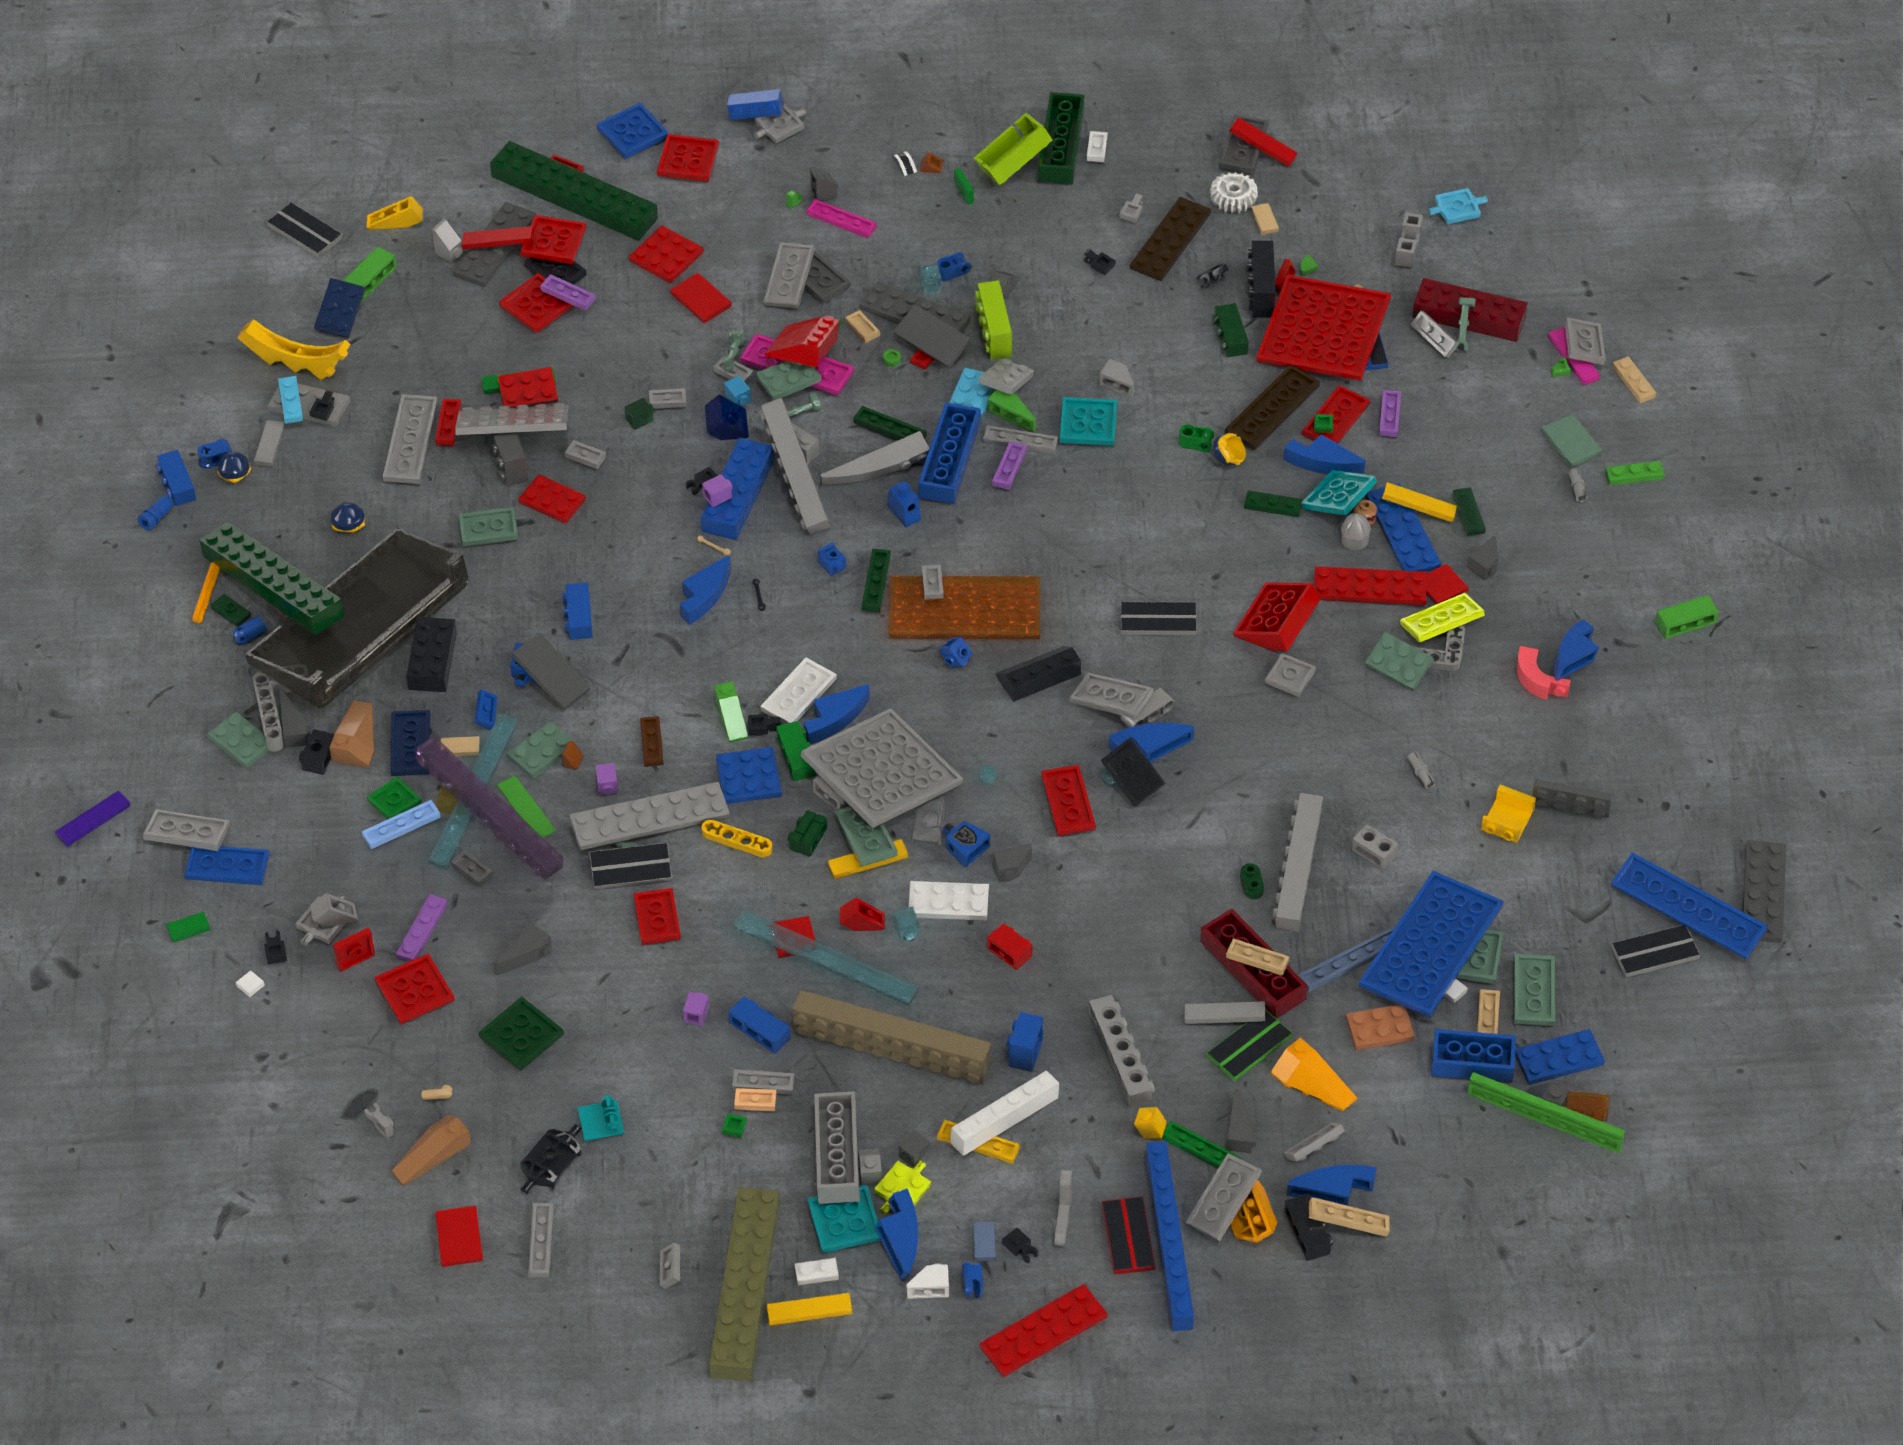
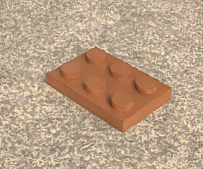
M1402 1005L1346 1013V1020L1355 1050L1409 1042L1415 1039L1407 1009Z

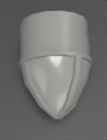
M1352 513L1348 515L1341 526L1342 544L1350 550H1361L1368 545L1371 531L1367 517L1363 514Z

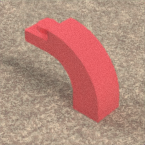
M1520 646L1517 660V676L1523 687L1533 695L1548 700L1549 694L1568 698L1571 680L1562 678L1557 681L1555 677L1546 675L1537 666L1539 649Z

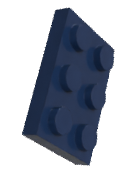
M330 278L314 329L349 339L365 287Z

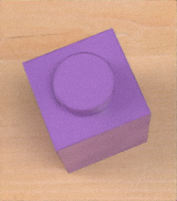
M722 474L702 483L703 496L712 507L732 498V484Z
M615 763L596 765L599 795L618 793Z
M689 992L683 1009V1020L685 1023L704 1025L710 1007L708 995L699 992Z

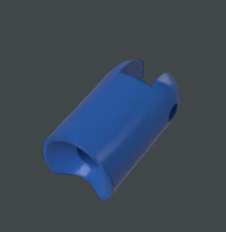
M256 616L233 631L235 642L245 644L266 632L267 627L262 618Z
M965 1262L962 1265L964 1293L969 1298L972 1291H974L975 1298L977 1299L983 1293L981 1264L972 1265L969 1262Z

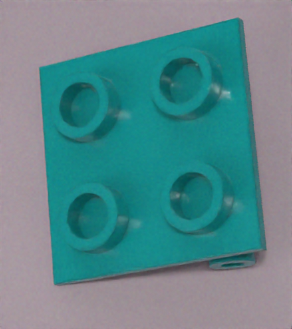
M610 1095L603 1096L602 1103L577 1107L584 1141L625 1134L618 1101L614 1100Z

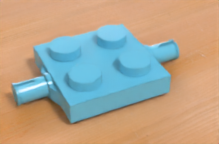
M1469 188L1435 195L1438 207L1428 208L1430 216L1440 213L1448 225L1480 218L1481 212L1478 205L1488 201L1486 196L1476 198L1471 194Z

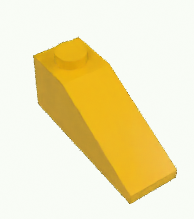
M409 196L368 214L367 229L408 228L423 221V208L412 196Z

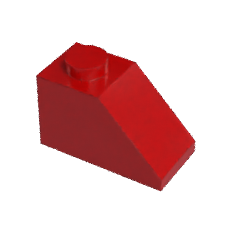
M856 897L840 907V924L853 931H881L885 929V913Z

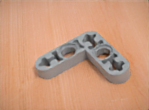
M1461 625L1448 631L1445 651L1414 648L1439 659L1433 662L1429 668L1456 671L1461 666L1465 627ZM1455 631H1458V637H1457V638L1454 637V632H1455ZM1452 644H1456L1459 646V648L1451 649L1449 646ZM1451 656H1455L1454 663L1450 662Z
M1067 1170L1061 1171L1060 1204L1054 1240L1055 1246L1064 1247L1072 1201V1171Z

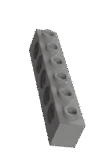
M1112 995L1089 1001V1014L1128 1106L1132 1107L1152 1101V1093L1155 1092L1153 1082L1148 1080L1147 1068L1145 1064L1142 1065L1140 1062V1052L1133 1045L1134 1038L1132 1033L1127 1031L1128 1026L1125 1017L1120 1015L1121 1009L1118 1001L1115 1002Z

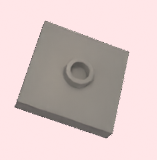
M1281 653L1267 675L1265 684L1300 697L1314 675L1316 667Z

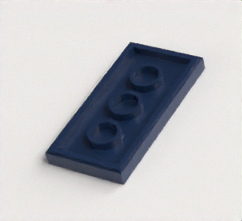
M430 710L391 712V776L430 774Z

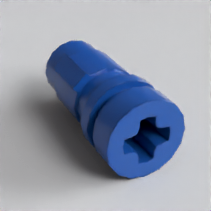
M163 495L149 509H146L137 518L140 526L147 531H151L160 522V519L174 506L171 498Z

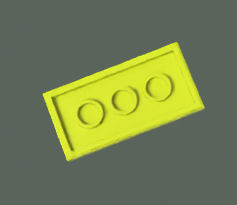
M1463 593L1400 619V625L1420 643L1483 617L1485 612L1466 593Z

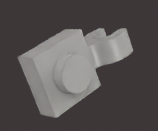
M1136 194L1132 202L1126 201L1120 212V218L1136 223L1143 211V201H1141L1143 195Z
M374 1103L373 1108L375 1112H369L365 1109V1115L374 1122L375 1127L388 1139L394 1135L392 1127L394 1124L389 1116H384L381 1113L380 1106Z

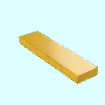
M1388 482L1385 485L1382 499L1449 522H1453L1455 517L1456 505Z
M902 839L893 841L898 856L862 867L854 853L828 860V866L834 880L908 858V852Z
M944 1119L937 1134V1139L951 1144V1128L957 1125V1123ZM995 1136L972 1151L1013 1164L1020 1150V1144Z
M843 1293L767 1304L769 1325L771 1326L852 1314L850 1294Z

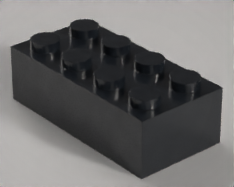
M1252 241V247L1248 248V259L1251 260H1247V271L1251 272L1248 273V284L1251 285L1248 287V297L1252 298V300H1249V310H1252L1253 318H1271L1275 308L1276 296L1273 241Z
M417 617L406 675L408 690L446 692L457 636L455 619Z

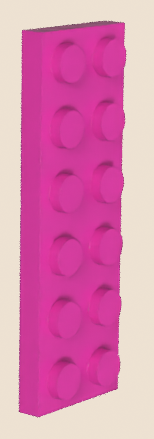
M757 333L740 357V363L760 370L767 369L785 360L766 357V351L775 340ZM824 357L818 367H815L821 375L822 381L810 387L839 396L853 374L854 366Z

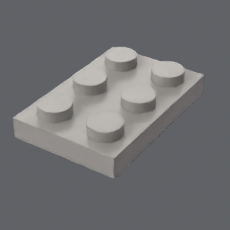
M1567 317L1564 324L1569 358L1603 365L1606 359L1601 324Z
M1001 359L980 376L979 383L1012 395L1033 377L1034 370L1029 369L1025 365L1012 363L1009 359Z

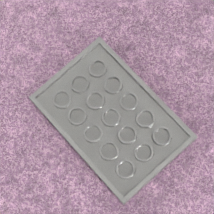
M556 403L554 406L537 404L535 407L518 405L517 408L499 406V409L485 406L477 410H473L472 407H465L459 411L455 431L456 435L567 430L569 405L565 406L564 403Z

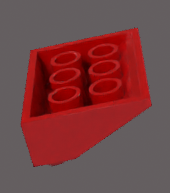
M822 316L786 325L766 351L765 356L818 367L838 340L840 320L834 319L831 316Z
M1265 582L1233 632L1234 637L1271 651H1288L1320 601L1313 584Z

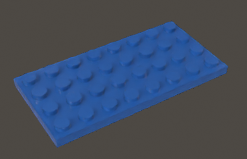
M1432 871L1359 981V987L1431 1018L1503 907L1504 901L1436 871Z

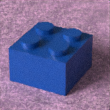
M1020 1012L1018 1019L1013 1021V1034L1009 1035L1006 1046L1008 1050L1006 1058H1009V1067L1033 1072L1043 1042V1017Z

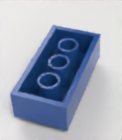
M1435 1029L1431 1076L1470 1079L1474 1072L1495 1081L1513 1083L1516 1036Z

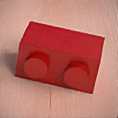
M1004 923L987 937V949L1015 970H1018L1032 957V943L1027 938L1020 936L1014 928L1008 927Z

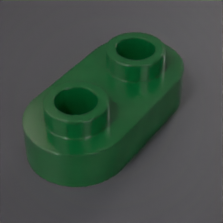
M1252 863L1243 865L1240 877L1245 895L1250 899L1261 898L1264 894V884L1259 867Z

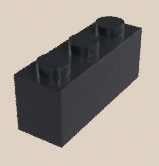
M1309 1194L1285 1200L1284 1210L1307 1261L1329 1255L1333 1245L1330 1233L1327 1234L1325 1231V1222L1309 1218V1201L1311 1199Z

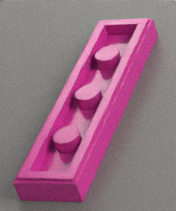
M817 199L806 210L809 216L869 238L877 228L876 222Z
M1565 327L1548 333L1551 342L1562 357H1566L1568 365L1583 385L1600 380V374L1591 362L1569 358Z

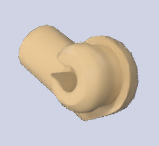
M443 1085L441 1089L422 1091L423 1100L449 1099L452 1096V1087L449 1085Z

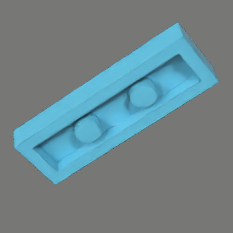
M296 376L279 378L285 424L303 421Z

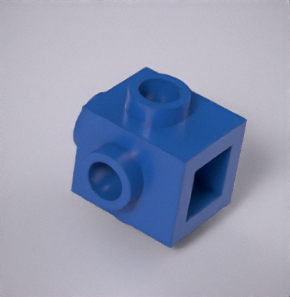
M961 636L950 638L939 649L946 664L951 668L965 666L969 662L968 659L973 655L969 645Z

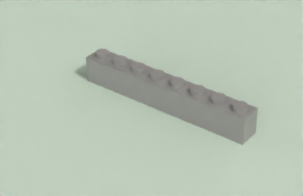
M782 397L761 405L763 413H760L764 424L768 423L769 426L766 428L770 439H774L772 447L775 454L779 453L780 458L777 460L780 468L785 469L786 473L783 476L786 484L790 483L791 485L789 493L792 500L796 499L797 504L794 505L797 514H801L803 517L800 520L803 530H808L811 536L831 528Z
M1300 793L1299 800H1295L1293 811L1296 812V816L1292 815L1290 827H1293V831L1289 830L1287 842H1290V846H1286L1284 856L1287 858V862L1283 861L1281 873H1284V877H1280L1278 889H1281V893L1276 895L1275 904H1278V909L1274 908L1272 920H1276L1275 928L1299 932L1322 812L1323 796Z

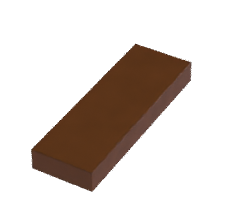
M659 716L642 717L640 722L644 767L662 766L664 762Z

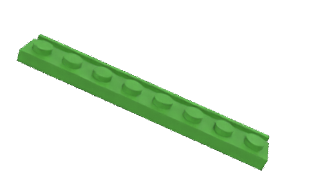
M1474 1072L1470 1077L1468 1095L1617 1153H1620L1623 1147L1625 1130Z

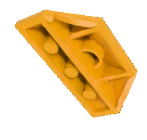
M1258 1179L1230 1224L1235 1238L1258 1243L1274 1233L1277 1225V1220L1265 1189Z

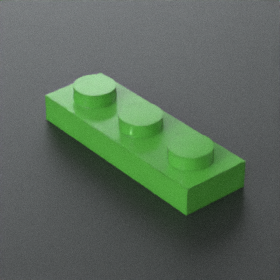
M1661 461L1606 467L1605 471L1609 485L1664 480Z

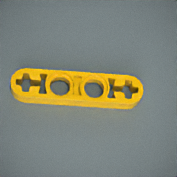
M707 820L701 826L703 837L711 841L763 858L772 854V842L768 838L715 820ZM725 833H732L733 837L724 838L723 835ZM743 839L751 840V842L746 845L741 843Z

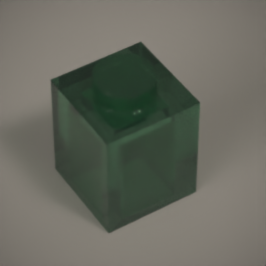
M644 398L624 406L625 419L634 430L653 422L654 408Z

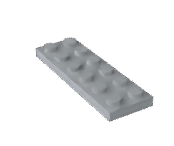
M401 395L383 473L384 482L420 484L438 406V397Z

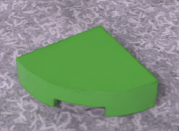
M796 191L786 193V206L790 209L803 201V197Z
M1310 255L1302 259L1300 264L1302 276L1318 270V265Z
M1566 357L1559 359L1553 366L1552 377L1570 375V368Z

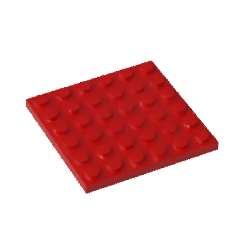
M1287 274L1258 351L1257 362L1283 367L1293 365L1300 370L1362 381L1391 300V293Z

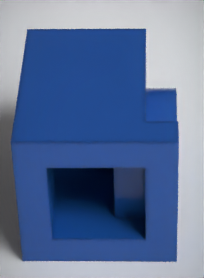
M833 542L818 550V563L831 576L846 568V557L835 547Z

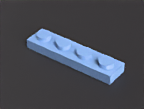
M429 800L362 831V837L370 849H373L441 818L440 812L432 800Z

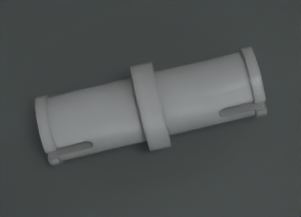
M1573 468L1568 472L1571 480L1570 486L1575 493L1576 501L1583 503L1588 499L1585 491L1586 484L1581 478L1580 470Z
M1416 751L1409 754L1407 759L1415 769V775L1421 779L1425 789L1435 786L1436 781L1433 779L1428 765L1424 764L1419 753Z

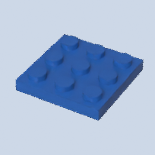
M641 102L596 124L597 130L624 159L665 140L669 134Z
M773 747L716 754L721 789L726 804L782 797Z

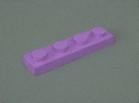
M429 894L396 953L397 959L410 962L419 957L448 905L447 899Z

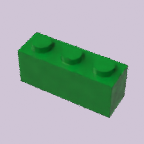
M799 721L776 726L777 740L793 781L816 776V771L801 757V751L811 747L810 742H806L805 728H801Z

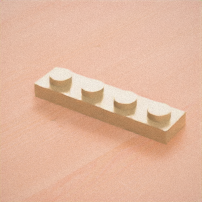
M1313 1197L1309 1201V1218L1385 1237L1390 1232L1389 1216Z

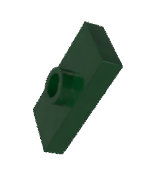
M223 594L211 604L212 610L236 627H239L251 617L250 611L226 594Z

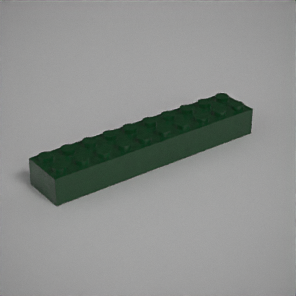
M508 141L490 162L492 178L637 241H640L658 220L657 204L512 141Z
M229 521L199 539L203 557L210 562H214L220 569L313 634H318L345 617L341 598Z

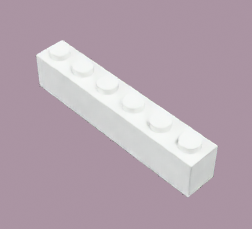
M1046 1070L952 1127L951 1144L963 1156L1058 1099L1059 1082Z

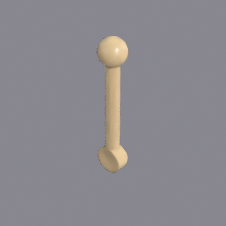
M701 535L697 537L699 543L703 542L723 552L724 556H730V549H723L705 540Z

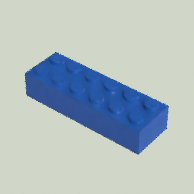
M945 402L918 483L919 498L955 504L981 424L980 408Z
M739 437L722 472L723 477L732 484V498L714 507L709 502L707 503L701 516L702 532L737 541L775 461L772 445Z

